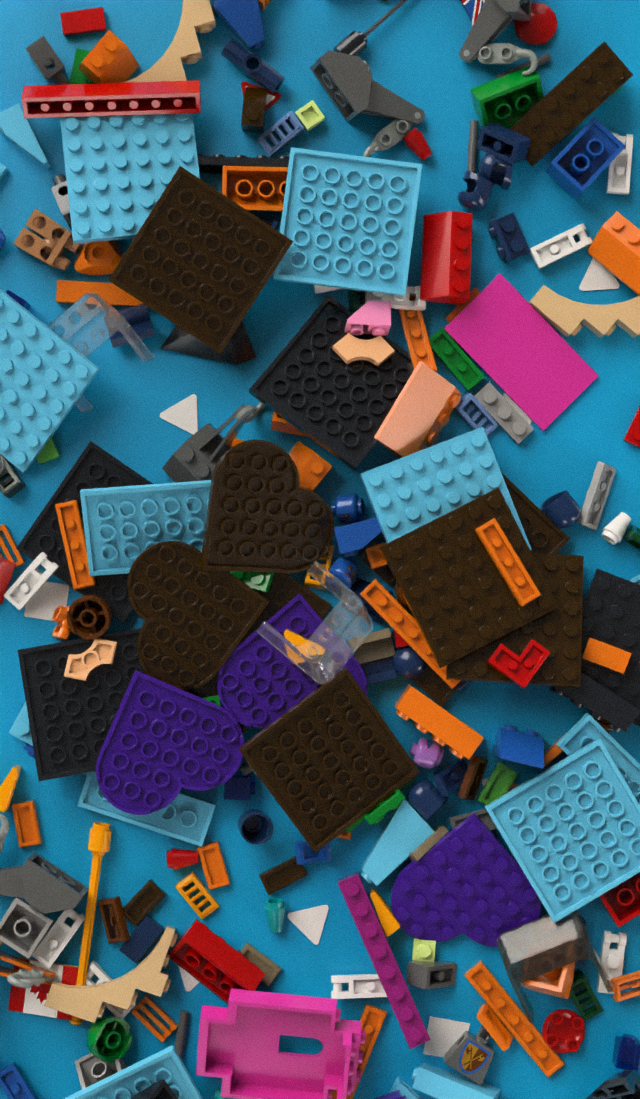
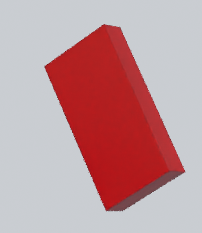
M103 7L60 13L64 37L107 31Z

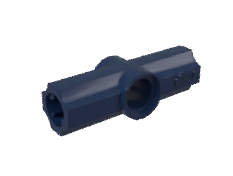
M233 38L227 42L221 52L223 57L241 69L248 78L254 79L273 94L280 88L285 79L281 74L263 62L258 54L251 53ZM250 63H257L259 65L254 70L247 67Z

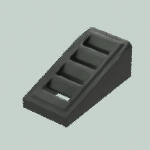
M0 454V469L5 466V469L0 472V491L7 498H11L26 485L8 460ZM8 474L11 475L10 477H8V478H7L6 480H4L3 482L1 481V480H2L3 478H5Z

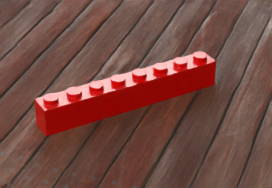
M200 80L24 86L21 97L24 118L201 113Z

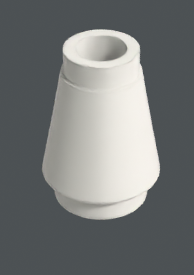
M621 512L602 529V538L612 545L621 542L631 518Z

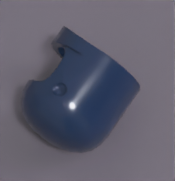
M487 153L480 163L479 176L500 186L501 189L507 190L511 184L513 165Z
M466 171L463 180L467 183L466 192L458 193L459 204L470 211H482L487 206L495 185L471 171Z
M567 490L549 497L540 507V510L559 529H566L572 526L581 515L579 505Z
M428 780L418 782L408 794L409 804L424 820L428 819L449 799L447 796L442 797L440 791Z
M249 809L240 816L238 829L246 842L261 844L270 839L273 833V824L264 812L258 809Z

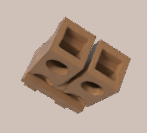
M35 208L25 224L29 230L23 227L13 244L17 249L31 255L50 268L54 269L56 267L66 271L71 263L69 259L63 256L66 249L77 254L82 245L81 243L74 244L72 232Z

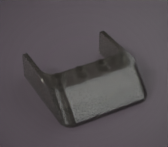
M577 910L555 923L548 914L503 932L497 939L498 949L507 976L530 1023L534 1022L533 1009L523 990L522 983L580 959L593 961L608 993L612 991L609 976Z

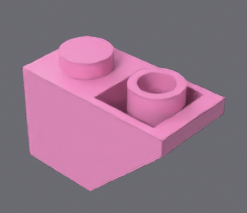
M369 300L347 319L345 333H351L356 336L372 334L377 337L379 335H388L391 327V302Z

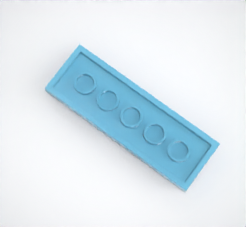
M586 713L556 745L570 756L593 741L601 739L640 805V764L601 725Z
M87 775L77 806L202 847L216 804L179 792L177 797L169 804L164 816L157 812L145 815L130 814L117 809L109 803L102 794L98 781Z

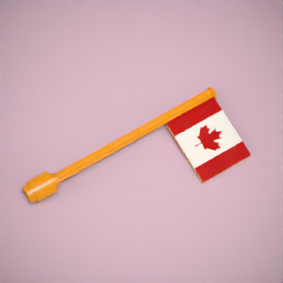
M94 822L93 827L90 828L88 850L92 851L93 859L79 967L53 963L48 968L38 960L18 957L33 965L56 973L53 980L55 982L85 986L102 856L105 855V852L110 851L111 824ZM14 965V969H24L22 967ZM41 983L40 986L31 985V988H21L11 984L9 1011L70 1020V1023L73 1025H81L83 1023L81 1018L44 1006L51 985Z

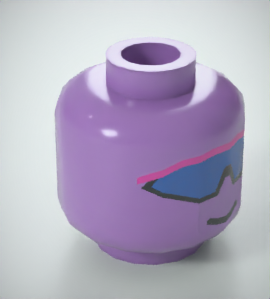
M420 738L418 743L413 742L410 755L413 756L415 765L433 769L435 765L439 766L443 756V749L435 741Z

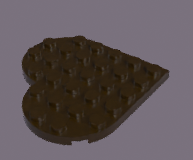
M248 440L230 448L217 462L210 485L200 563L202 570L298 573L311 568L312 564L320 557L323 558L329 550L335 528L332 511L317 493L299 486L297 466L283 448L266 440Z
M163 541L148 547L140 553L133 562L128 575L127 589L129 600L136 613L145 621L137 642L139 661L143 670L149 676L182 690L198 688L209 682L218 673L270 601L229 571L202 570L200 568L202 552L194 546L180 541Z

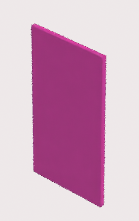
M501 273L496 275L495 279L444 328L542 431L546 430L598 377L597 373Z

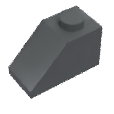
M435 960L434 962L408 961L406 984L425 990L455 985L457 963Z

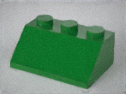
M531 65L470 89L474 108L482 127L497 123L510 129L544 97L540 76L537 72L534 71L527 76L522 75V72L530 69Z

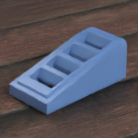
M290 111L257 138V141L267 155L271 157L302 134L304 127L294 113ZM288 122H291L295 127L293 131L287 124ZM283 127L288 135L285 136L280 128ZM275 132L280 137V142L273 136ZM268 137L275 145L273 148L266 141Z
M466 393L460 399L458 406L453 409L473 430L480 428L488 420L490 423L484 428L487 437L499 426L471 393ZM468 402H470L471 405H469L465 410H463L462 408ZM476 408L477 411L469 417L468 414ZM482 414L484 417L475 424L474 421Z

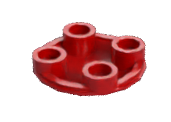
M531 3L530 21L515 20V34L517 38L528 44L545 45L553 37L557 29L555 13L549 6L543 3Z
M558 1009L551 1012L546 1017L542 1026V1035L545 1043L551 1050L558 1053L576 1052L585 1036L584 1020L576 1012L569 1009Z

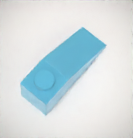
M18 103L0 112L1 136L5 134L9 141L45 168H51L28 119L24 118L23 109Z

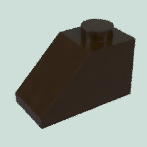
M246 87L242 109V131L264 133L267 89Z

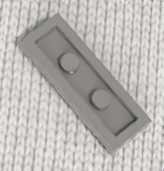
M490 382L474 396L517 445L534 430Z
M598 461L593 472L590 487L586 493L578 524L588 529H597L617 470L616 468Z

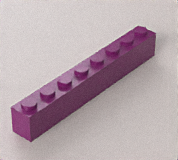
M355 872L337 880L409 1048L412 1049L429 1041L428 1032L358 873Z

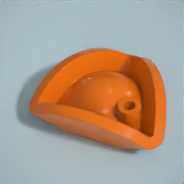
M115 240L83 243L74 268L77 272L86 275H109L113 273L124 254Z

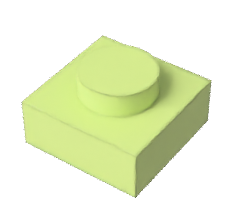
M313 100L295 112L296 117L307 132L325 120V116Z
M414 938L412 960L434 962L436 941Z

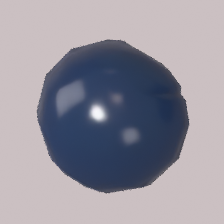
M410 646L400 648L393 658L394 669L404 678H416L426 668V662Z

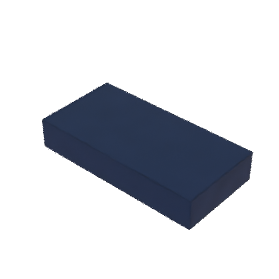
M147 914L131 934L130 939L120 948V951L137 964L164 930V927Z

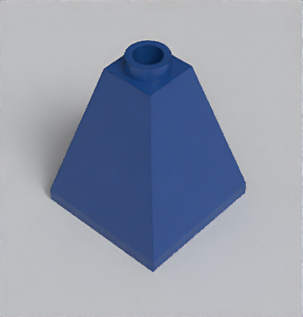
M219 0L214 3L212 8L214 14L248 49L252 48L255 51L264 46L265 35L258 0Z

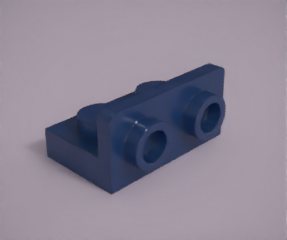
M514 212L497 220L494 218L490 221L488 232L491 239H495L498 247H496V251L500 259H504L505 263H509L530 254L529 247Z

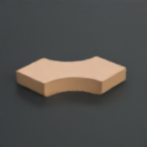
M350 333L334 344L332 348L346 364L356 360H366L376 366L381 365L395 351L380 335L370 340H363L352 336Z
M96 638L87 651L78 655H68L64 677L86 681L89 673L97 666L113 664L117 642Z

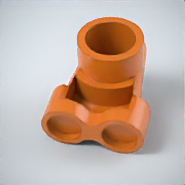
M59 605L55 609L52 621L58 624L54 628L52 637L67 641L71 632L66 617L70 606L63 607Z

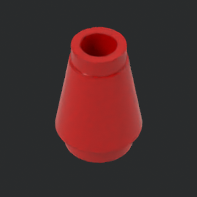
M416 127L402 138L405 142L404 145L422 161L433 153L421 130L418 131Z
M176 848L166 851L167 868L176 870L198 864V851Z

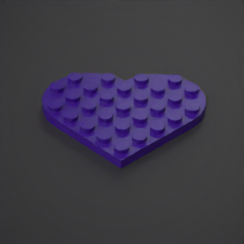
M299 593L234 649L219 670L217 690L222 706L233 715L237 722L248 727L266 728L344 668L348 669L366 696L367 680L358 661ZM289 629L325 648L324 654L293 663L284 636L285 630Z
M135 670L98 755L96 778L104 797L117 809L135 815L151 814L168 806L177 797L181 788L204 791L228 781L237 771L243 758L242 753L238 749L244 744L243 734L236 719L225 708Z
M475 813L441 838L418 861H412L396 877L391 892V908L395 919L400 923V927L405 932L419 940L442 942L464 933L471 940L481 945L491 947L507 946L522 940L533 930L541 911V900L517 860Z

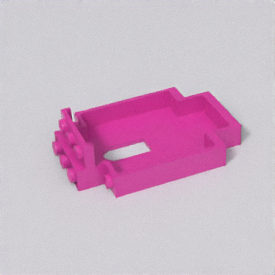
M231 988L228 1008L202 1006L196 1075L222 1078L221 1097L332 1099V1089L337 1090V1099H346V1095H351V1091H355L356 1082L360 1083L361 1069L357 1067L358 1063L362 1064L363 1050H360V1044L365 1043V1031L361 1030L362 1021L340 1019L341 1009L337 1008V999ZM280 1035L315 1038L322 1043L323 1049L320 1053L313 1055L280 1052Z

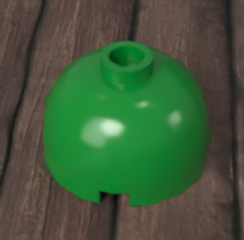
M110 1015L97 1019L90 1026L87 1033V1045L90 1052L99 1060L112 1063L117 1058L121 1059L124 1057L132 1041V1035H129L130 1025L124 1019Z

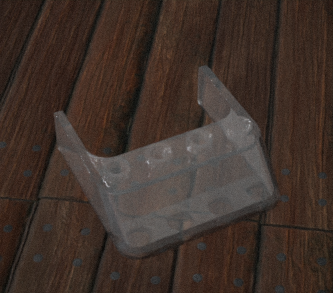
M96 293L83 295L48 326L86 358L118 331L123 334L143 361H149L154 358L123 315ZM83 394L75 403L82 413L93 409V406Z
M315 561L307 572L340 599L339 603L302 645H294L265 621L258 628L257 633L317 683L326 684L338 674L371 633L373 621L359 596Z

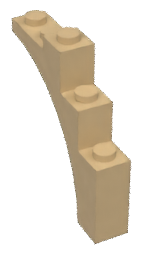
M183 0L178 30L164 55L150 69L136 78L123 83L187 81L182 64H194L200 58H203L196 33H208L213 30L212 28L216 27L210 1Z
M543 285L529 302L552 327L566 338L570 334L575 336L583 327L580 322L599 338L605 334L609 336L617 327L614 323L633 338L640 335V296L615 304L590 305L572 301L558 295Z
M166 925L159 942L151 953L137 967L121 977L105 983L88 986L67 985L53 981L44 1006L95 1023L96 1019H101L105 1005H102V1002L128 1010L129 1006H134L138 992H135V989L161 997L162 992L167 993L171 982L170 979H167L168 973L161 971L162 967L166 969L170 955H167L169 946L174 947L178 934L174 933L175 928Z

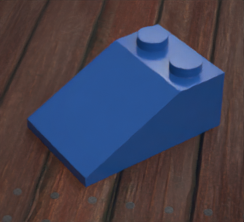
M593 117L556 156L545 171L571 196L578 200L626 146Z
M377 517L334 528L339 555L344 554L345 558L358 555V550H361L381 533L382 530Z
M505 724L504 727L498 726L492 750L495 755L501 759L541 769L544 768V739L538 736L539 732L526 729L525 733L517 731L516 726Z

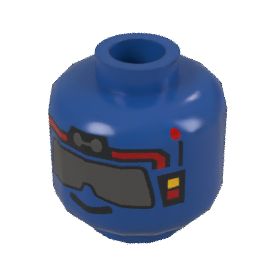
M356 493L338 495L335 503H332V514L342 523L357 522L365 514L364 500Z
M338 558L328 570L327 577L333 588L348 590L355 583L360 572L357 563L353 559Z

